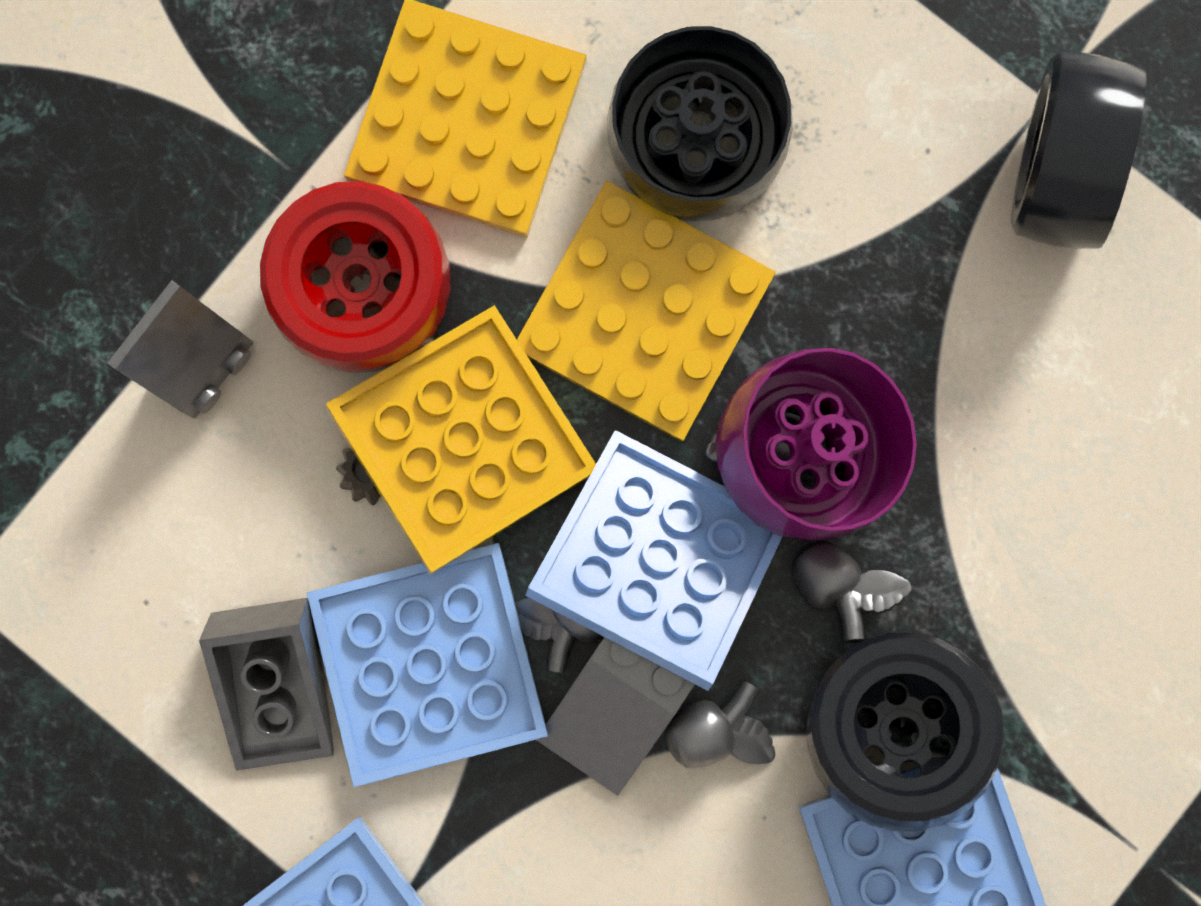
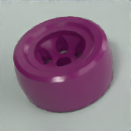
M834 348L798 350L775 358L749 375L727 401L719 420L715 445L718 469L724 486L739 510L755 524L778 536L808 541L839 538L865 528L892 508L905 491L914 469L917 442L914 420L907 401L894 381L875 363L853 352ZM819 407L827 411L830 415L823 416L819 410ZM787 408L798 410L800 421L797 425H791L787 422L785 418V410ZM825 437L829 445L826 450L820 444ZM778 442H784L790 449V457L787 461L780 460L775 454V446ZM837 463L846 465L840 479L835 475ZM804 470L810 471L815 477V485L811 489H806L800 482V475Z

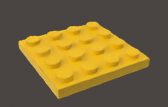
M404 0L344 177L350 182L361 181L384 186L410 201L528 238L587 62V55L418 1Z
M606 180L517 341L530 360L683 443L776 271L678 218L659 211L646 204L639 197Z
M495 305L326 403L327 411L430 575L589 478L596 466L593 458Z

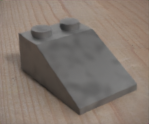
M171 280L107 364L182 413L196 418L200 412L205 414L216 404L221 395V390L218 388L230 373L236 375L246 365L251 356V352L248 349L254 342Z
M308 598L211 613L199 643L236 771L333 756L334 746L320 646Z
M604 637L547 722L548 737L536 739V741L618 796L675 716L695 684Z

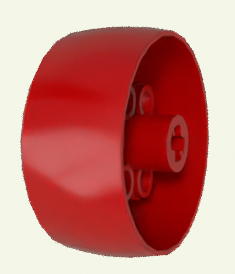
M361 181L336 182L313 189L300 197L276 220L265 240L260 260V288L271 319L284 339L302 355L335 370L349 373L376 372L388 368L422 348L434 336L446 313L450 296V265L442 239L428 217L407 198L376 184ZM344 238L350 240L352 248L347 255L339 256L334 253L333 247L335 242ZM382 241L388 245L387 255L380 259L373 258L370 255L371 246L375 242ZM325 268L329 270L331 277L328 283L322 286H317L313 283L312 276L317 269ZM364 274L370 275L369 287L363 292L355 293V288L352 286L351 281L356 276L363 280ZM393 274L401 275L398 289L394 292L387 290L386 279ZM334 301H341L345 304L346 310L342 316L330 317L327 313L328 306ZM377 305L382 307L380 312L371 317L364 318L365 310Z

